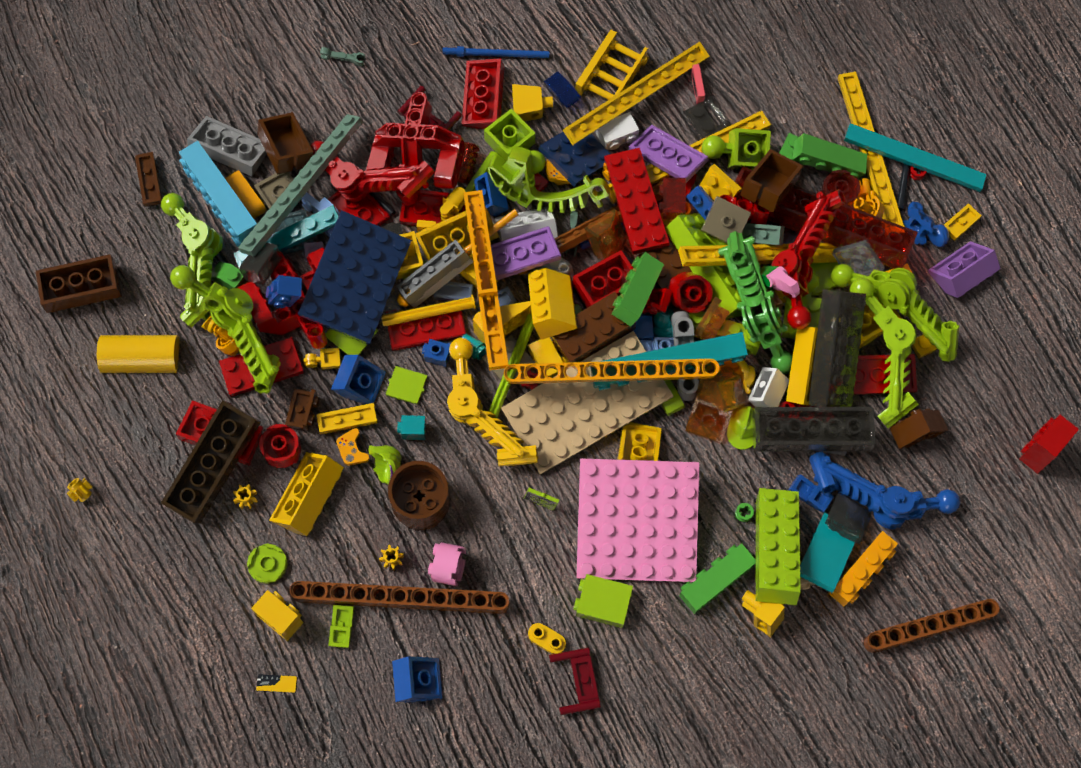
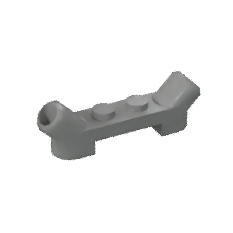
M685 311L675 312L671 316L674 346L694 342V325L690 315ZM694 368L686 369L688 374L695 372ZM698 379L677 380V392L683 401H690L696 398L699 385Z

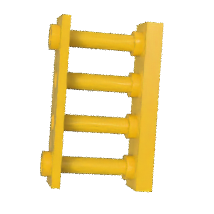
M610 30L576 82L575 93L582 95L585 90H590L607 100L611 99L628 88L641 66L646 65L649 56H647L648 48L645 47L641 54L619 44L616 40L617 32ZM615 49L635 59L636 62L631 68L610 57L608 54L610 50ZM602 63H608L627 73V76L622 81L600 70V66ZM598 76L619 88L615 95L592 84V78Z

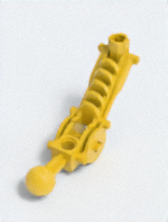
M465 338L454 339L450 344L449 353L456 360L457 375L452 376L453 390L450 392L447 401L450 409L449 412L453 418L460 423L476 427L474 430L477 433H481L483 439L490 440L488 442L490 445L502 448L497 449L499 467L538 463L536 445L522 447L520 444L524 443V440L517 438L515 432L508 431L510 428L507 425H503L500 419L494 418L495 414L483 411V405L475 392L474 378L472 374L468 373V359L473 353L472 343Z

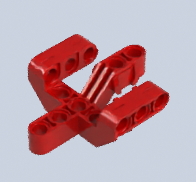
M417 92L411 98L405 124L386 123L375 132L376 135L372 143L366 170L390 167L391 160L395 155L393 153L395 147H401L402 164H399V166L403 167L412 165L417 167L423 161L422 148L440 149L434 175V185L438 188L455 189L464 156L465 143L462 136L439 125H428L432 105L426 94ZM421 187L409 199L400 190H396V193L405 205L411 206L417 201Z
M323 247L307 254L308 257L306 258L314 273L325 250ZM271 251L267 255L268 273L272 281L279 275L300 278L291 262L285 259L281 251ZM252 280L237 287L244 290L252 299L253 310L251 315L260 332L284 335L301 326L313 348L321 349L326 346L328 340L322 325L298 315L305 298L302 289L301 297L291 307L286 306L271 312L256 282Z

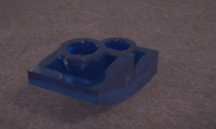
M558 71L544 81L545 86L556 95L557 100L566 108H569L581 99L579 93Z

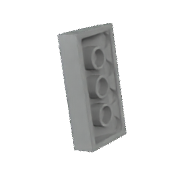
M208 116L201 121L187 138L188 146L199 141L211 159L249 176L254 175L267 154L259 138Z

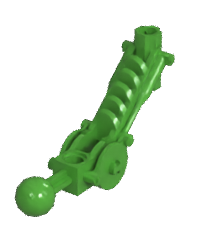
M734 231L727 238L728 245L720 248L718 253L721 256L724 255L730 275L742 302L737 303V308L742 310V324L745 330H748L751 342L760 341L764 349L770 348L773 355L770 362L771 368H778L783 374H787L791 370L793 356L789 352L783 351L780 343H782L781 333L787 331L788 327L782 324L780 319L782 316L779 307L776 308L772 300L774 292H767L760 273V264L753 247L755 238L751 236L745 239L742 233ZM762 305L763 313L756 315L753 307Z

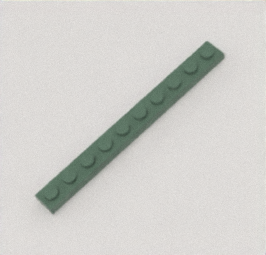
M347 114L335 130L332 131L326 141L238 247L241 253L255 257L327 168L329 162L336 157L362 125L361 117Z

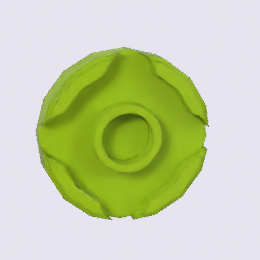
M263 544L256 547L248 556L247 561L250 575L259 583L264 584L275 583L281 579L288 565L287 557L282 549L273 544Z

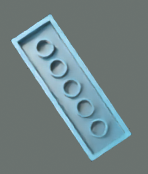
M196 141L179 151L181 156L179 161L187 177L192 179L196 190L202 193L204 201L207 205L210 204L215 217L221 220L223 228L227 233H230L231 239L238 247L257 223L199 141Z

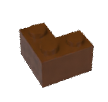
M930 408L914 410L910 413V417L901 418L895 423L896 425L890 427L899 449L910 448L922 440L934 439L948 431L940 411L931 410Z

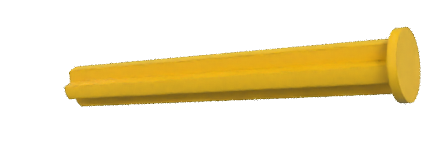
M472 294L471 297L382 315L381 319L383 326H389L470 308L476 309Z

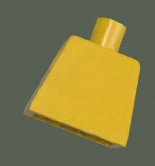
M512 84L513 111L524 122L542 118L543 108L553 107V96L542 97L541 87Z

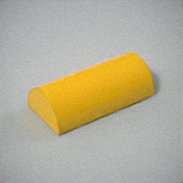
M485 205L486 218L489 229L494 225V222ZM466 211L415 233L428 261L455 239L463 248L470 244ZM498 232L490 237V241L499 237Z
M100 335L97 343L98 369L100 373H177L180 337L179 335Z

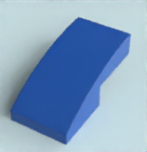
M801 474L796 477L788 491L799 492L800 500L821 512L826 510L834 498L830 493L824 494V492H821L819 485H814Z

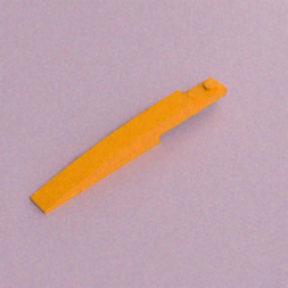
M482 190L463 192L489 371L505 369L509 364Z

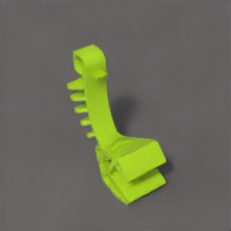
M513 146L507 161L499 154H494L488 166L490 178L495 186L499 187V191L504 196H507L508 199L514 202L517 201L518 204L525 208L533 200L539 201L537 211L542 210L544 202H549L548 212H553L556 201H559L560 213H564L567 199H569L571 212L575 211L578 205V197L582 209L585 208L588 202V195L591 196L593 202L600 208L603 207L601 199L609 196L610 187L604 179L596 178L590 181L588 175L583 179L585 184L571 190L554 193L537 191L534 187L535 180L532 171L531 151L518 146ZM599 186L603 191L598 192L594 187Z

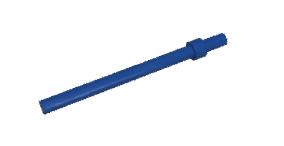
M457 46V48L443 47V55H457V57L470 55L549 58V51L464 48V46Z

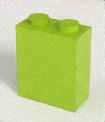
M586 574L585 580L581 579L578 590L582 591L580 599L576 598L573 610H577V617L623 628L633 586Z

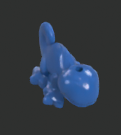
M911 202L907 211L910 218L909 220H903L905 232L912 234L915 244H925V236L927 234L929 240L935 246L943 247L949 241L947 227L942 224L935 225L932 217L923 212L922 204Z

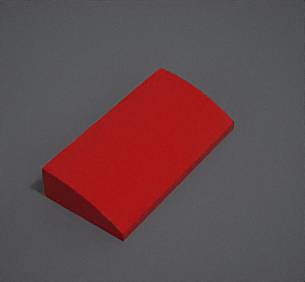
M501 58L466 62L462 126L486 129L501 117L505 67Z
M192 400L176 432L177 438L196 445L217 409ZM259 425L238 462L250 465L259 444V439L264 429L263 426Z

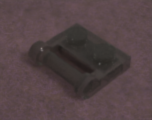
M713 96L685 110V115L701 139L732 125L729 120H726L715 104L716 100ZM709 107L720 125L716 126L706 108Z

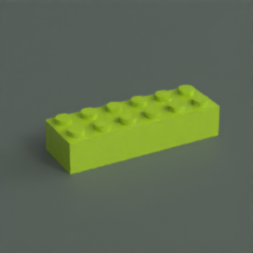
M700 213L678 215L665 227L666 233L678 250L680 246L715 245L701 231L705 219ZM727 265L689 266L693 273L704 277L711 284L713 291L711 301L723 319L742 316V310L737 308V303L742 301Z
M759 488L756 499L755 601L797 605L801 592L799 492Z

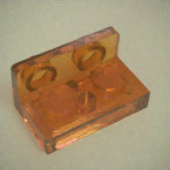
M714 297L695 330L694 335L702 340L715 338L729 315L728 310L720 307L722 300Z

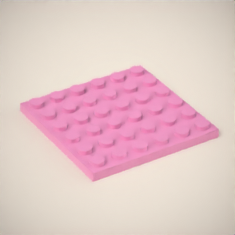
M580 459L576 578L585 579L586 574L615 580L694 582L697 570L699 462Z

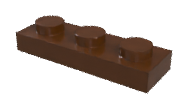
M148 152L135 155L144 207L161 204L162 196L154 153Z

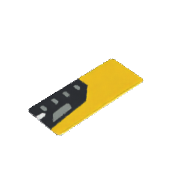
M258 674L256 690L295 693L297 677Z

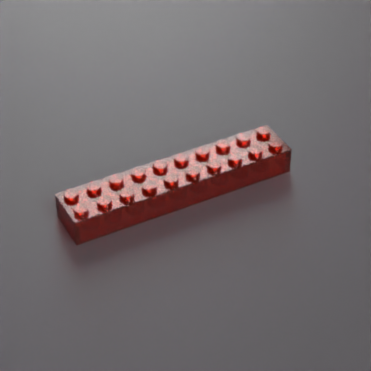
M743 166L735 183L743 188L745 179L753 170ZM794 186L775 211L770 213L768 221L800 232L808 218L805 206L817 200V194ZM741 189L740 192L738 193V195H737V197H736V201L739 200V199L744 198V197H742V196L740 195L742 189ZM847 205L839 207L841 212L835 215L821 241L894 269L904 267L917 236V231Z

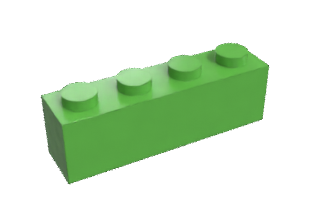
M805 133L794 140L793 160L802 165L825 170L833 175L846 177L849 180H857L866 174L867 154Z
M646 252L641 257L637 256L631 266L634 268L628 272L625 278L627 283L622 285L619 290L621 295L613 303L615 308L612 315L629 326H632L640 318L664 266L662 262Z
M742 543L738 547L733 545L726 551L728 555L723 559L718 557L711 563L713 567L708 571L703 569L696 575L697 579L693 583L688 581L680 588L682 591L679 597L694 615L756 565V559Z

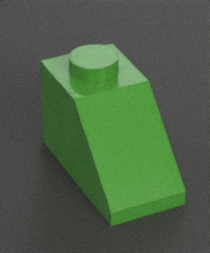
M219 262L212 270L211 279L219 285L225 286L228 290L249 282L246 273L229 263Z

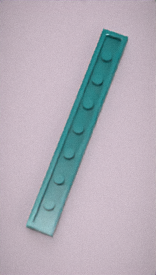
M851 123L847 128L844 138L845 142L922 171H927L930 174L980 192L983 189L986 178L985 173Z

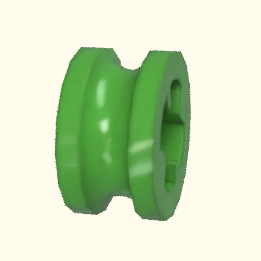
M748 503L739 504L735 511L736 518L741 522H748L754 514L753 507ZM744 508H746L748 510L747 513H749L750 515L746 514L745 517L741 516L742 512H739V510L743 511Z

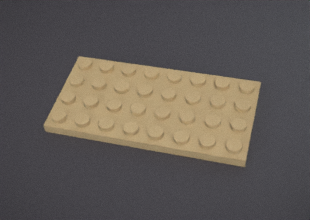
M632 331L581 362H599L643 353L646 350L635 332ZM589 367L586 369V373L588 376L592 377ZM569 368L566 373L569 377H575L577 370ZM648 380L640 383L629 381V385L618 387V384L610 385V389L599 391V388H594L593 382L543 383L501 407V410L517 434V437L524 440V443H522L523 447L537 446L538 463L533 464L541 475L673 398V394L664 380Z

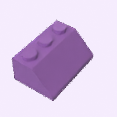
M970 241L930 268L928 272L945 293L958 298L1001 268L995 250Z

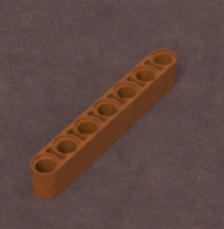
M986 599L874 631L864 639V647L868 652L876 653L987 621L999 613V604L993 599ZM984 605L991 608V614L984 610ZM965 611H970L973 619L967 618ZM947 616L953 618L954 625L947 622ZM928 621L934 623L935 630H931L928 627ZM909 627H913L916 630V636L909 633ZM890 632L898 636L897 641H893L890 638ZM871 638H876L878 640V647H875L871 644Z

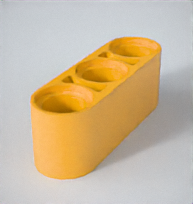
M239 170L225 178L253 219L267 212L263 202Z

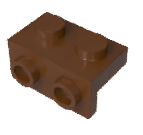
M294 389L285 425L290 428L309 431V427L313 426L315 420L314 408L318 407L320 400L316 390L311 389V392Z

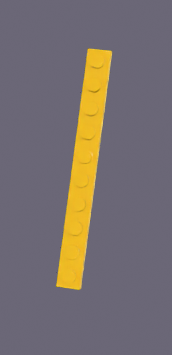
M701 42L696 43L564 128L563 132L572 145L578 143L692 69L693 65L706 60L709 54Z
M856 71L839 74L838 81L851 124L875 132ZM859 147L860 152L867 154L866 173L870 180L871 190L877 193L878 199L883 202L885 207L883 217L881 218L885 236L904 234L905 228L882 155Z
M759 111L712 135L720 137L724 143H729V131L735 128L767 130L771 124L763 111ZM706 138L689 146L703 153L702 143ZM652 164L646 166L651 185L671 176ZM610 183L608 184V186L610 187V193L608 197L612 204H614L617 201L613 191L612 184Z
M849 242L820 243L812 258L814 259L813 263L852 262L854 255ZM789 244L753 245L759 264H772L777 254L789 249ZM727 245L680 246L678 252L682 266L727 265L724 255L721 256L718 253L720 248Z

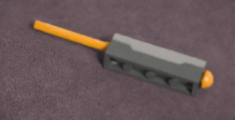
M515 209L488 229L489 238L519 215ZM455 239L396 287L401 292L397 298L398 304L406 307L410 303L416 308L472 264L473 260L469 256L472 253L471 243L463 248Z

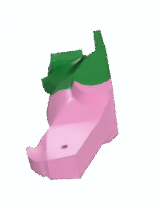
M763 266L760 268L766 290L785 291L791 294L793 298L799 295L800 288L798 282L788 276L786 269L781 266Z

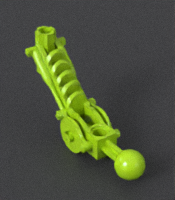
M169 193L163 197L161 208L166 215L176 216L179 220L176 226L181 230L182 242L187 246L186 248L189 249L190 254L188 267L193 270L195 279L209 288L211 286L213 257L222 249L223 238L220 233L199 220L190 212L187 213L184 210V200L179 194ZM188 288L186 289L184 305L186 310L180 315V318L192 328L201 318L206 320L209 315L208 311L200 305L203 297Z
M839 264L834 267L831 279L835 285L847 287L859 278L868 279L874 285V296L879 299L880 303L885 307L889 306L891 309H898L902 315L909 317L910 321L916 325L919 331L923 332V335L929 339L930 343L937 347L939 357L943 361L949 362L956 359L959 325L954 321L943 322L939 315L935 314L933 309L927 305L926 301L921 299L919 291L916 290L917 280L913 273L904 268H895L890 273L873 270L869 276L855 273L852 267L847 264Z
M185 265L175 267L170 273L171 283L175 288L181 290L190 288L203 297L200 305L205 310H209L215 324L227 330L228 335L235 340L255 380L253 384L255 391L260 394L269 393L279 371L280 361L277 356L267 354L255 327L252 325L251 319L253 316L251 311L253 310V302L250 296L244 290L239 288L228 290L225 286L222 287L216 282L208 288L195 279V274L190 267Z
M859 278L851 284L850 295L857 302H865L875 314L873 320L883 331L886 347L892 350L891 355L885 361V364L891 361V365L884 371V374L890 371V375L884 380V384L890 381V385L883 391V394L889 391V395L883 400V403L889 401V407L878 415L883 424L890 428L919 405L909 392L903 395V389L910 383V380L903 383V379L910 373V370L904 373V369L911 363V360L904 363V360L911 354V347L915 343L917 336L916 329H914L909 321L898 318L889 306L886 308L882 306L874 296V285L871 281Z

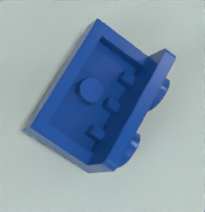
M698 185L686 198L706 220L714 201Z

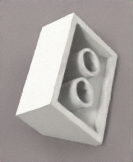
M543 207L541 211L534 209L518 213L517 217L498 231L500 242L547 226L550 227L553 237H558L555 218L552 212H548L549 207ZM504 216L496 217L495 222L497 223Z

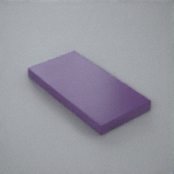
M654 125L647 128L629 146V150L640 147L645 161L685 184L709 161L708 156Z
M549 226L491 245L496 281L562 259Z

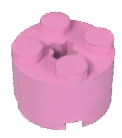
M442 542L440 544L435 543L433 548L434 561L430 563L428 568V574L431 575L432 581L458 586L457 581H461L466 560L462 559V553L466 554V548Z

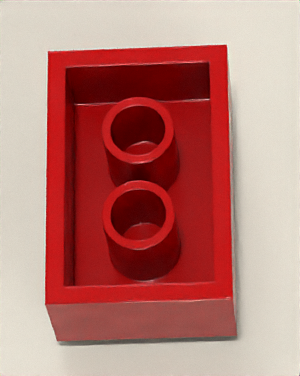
M622 250L574 275L572 286L586 308L613 292L620 296L619 290L624 283H627L625 278L631 269L633 270V267Z
M1061 414L1055 419L1051 417L1033 435L1029 443L1022 448L1021 452L1023 454L1019 460L1038 474L1057 457L1079 429Z

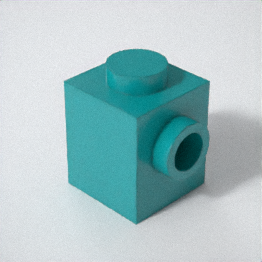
M401 415V422L397 424V433H401L402 440H425V416Z

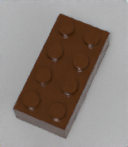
M111 254L35 271L40 304L46 313L122 297L117 265Z
M616 292L611 293L576 314L577 329L551 337L567 363L581 362L636 329V322L629 326L612 315L615 308L613 303L618 297Z

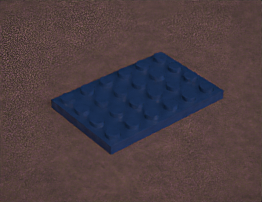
M341 210L298 315L369 345L412 240Z

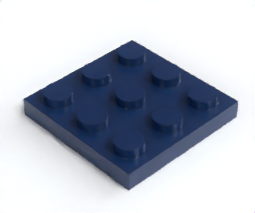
M561 132L539 147V151L574 187L584 182L583 179L586 175L590 178L603 170L604 156L611 154L592 134L572 145L565 133Z

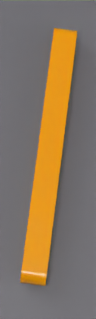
M714 359L510 364L504 369V378L510 384L709 379L719 372L720 367L719 363ZM672 365L675 368V373L672 375L668 374L665 371V367ZM686 365H692L695 368V372L688 374L685 371ZM705 365H713L714 373H707ZM633 366L636 369V374L633 376L628 375L626 367ZM653 366L656 373L649 375L646 373L645 368ZM589 367L595 368L597 375L594 377L588 376L586 369ZM614 367L617 372L616 375H607L606 368ZM514 369L518 372V376L515 379H510L507 376V372ZM535 369L538 372V376L536 378H529L527 371ZM548 369H556L558 375L555 378L548 377L546 373ZM567 369H576L577 375L569 377L566 373Z

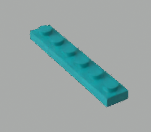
M332 205L272 234L255 257L241 253L240 250L234 252L233 254L239 269L244 271L266 260L267 255L271 251L278 250L283 252L333 228L339 216L335 206Z

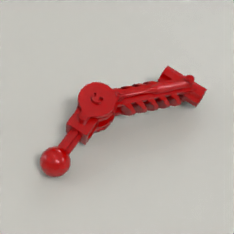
M315 141L310 144L313 155L324 142ZM338 157L330 161L325 169L330 175L332 185L350 202L362 200L369 192L400 190L409 199L421 186L424 189L428 188L429 183L427 180L435 173L425 161H422L417 167L412 165L373 168L363 171L353 163L343 162Z
M840 189L828 195L818 192L816 195L818 199L805 206L808 218L793 243L789 244L788 250L781 251L776 255L771 266L783 267L786 269L788 276L798 282L800 293L795 298L791 294L782 291L791 300L792 308L787 314V321L794 329H805L811 322L812 315L809 309L803 306L802 297L809 294L808 284L813 277L811 264L814 259L812 257L835 215L841 212L839 207L846 204V198Z

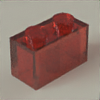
M663 178V184H659V196H663V202H659V211L663 213V220H674L678 215L686 214V178Z

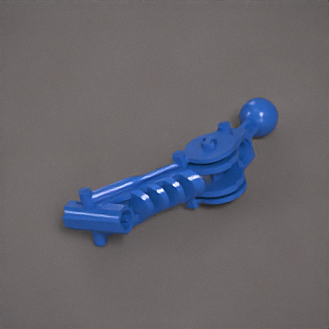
M823 451L816 452L809 458L815 474L814 481L818 483L821 492L828 494L838 490L843 495L849 496L852 500L867 506L869 511L874 512V518L877 523L887 529L900 528L905 520L922 518L925 511L930 509H938L945 514L954 513L959 509L961 503L959 495L949 489L940 491L936 497L923 498L921 491L909 492L900 486L885 488L883 485L878 486L849 469L833 463L830 457L823 453Z

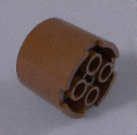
M411 461L400 466L391 476L388 484V497L393 513L399 522L409 527V529L422 531L437 526L444 519L449 511L450 495L446 477L437 466L426 461ZM422 495V501L418 502V496Z

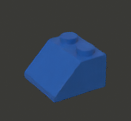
M345 355L331 390L346 399L358 403H374L386 372L360 355Z
M408 656L392 661L395 702H420L442 699L439 658Z

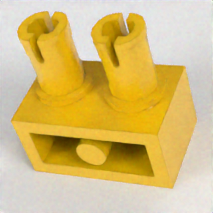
M747 590L742 597V601H744L742 607L754 614V627L771 638L784 620L785 607L779 603L755 601L756 595Z

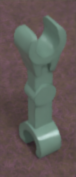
M322 47L320 50L322 59L334 58L341 61H350L357 66L364 65V61L357 60L359 58L365 59L364 53L346 54L345 52L331 51L326 47Z
M577 211L570 213L571 229L576 227ZM576 247L571 249L574 251V257L577 255Z

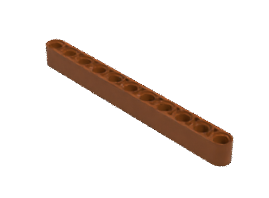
M296 581L290 586L291 596L299 603L502 614L509 609V597L503 592ZM304 588L305 592L301 596H296V590ZM318 589L325 590V594L322 597L315 596V592ZM338 590L345 591V595L342 598L335 597V593ZM359 591L365 592V596L362 599H356L355 594ZM383 592L385 593V598L380 601L376 600L375 595ZM399 593L406 595L405 599L401 602L395 600V596ZM419 594L426 597L422 603L415 601V597ZM442 595L446 598L442 604L435 602L437 596ZM461 596L466 599L462 605L455 603L457 597ZM477 598H484L486 603L483 606H477L475 600ZM504 599L506 604L503 607H497L495 601Z

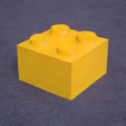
M267 590L251 609L263 622L288 641L303 624L300 619L302 615L293 605L289 604L286 606L287 602L276 591L272 594Z

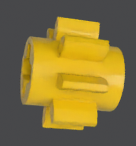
M76 478L67 486L70 490L67 494L74 502L77 500L84 502L91 496L92 492L89 489L93 486L85 478L82 481Z
M250 484L247 487L239 485V489L233 491L237 497L233 501L235 504L240 502L239 507L241 509L244 506H248L251 509V504L257 502V499L254 497L257 491H251ZM248 494L249 497H245L243 500L242 496H246Z
M388 545L387 550L381 549L383 557H380L379 561L385 562L384 569H387L389 566L395 571V566H402L400 558H403L404 554H398L399 546L394 549ZM395 555L396 559H391L389 561L388 556Z

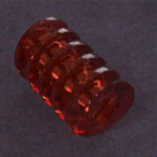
M464 142L465 151L457 182L470 183L471 180L469 178L473 177L472 171L475 170L474 165L477 162V152L480 150V147L473 143Z

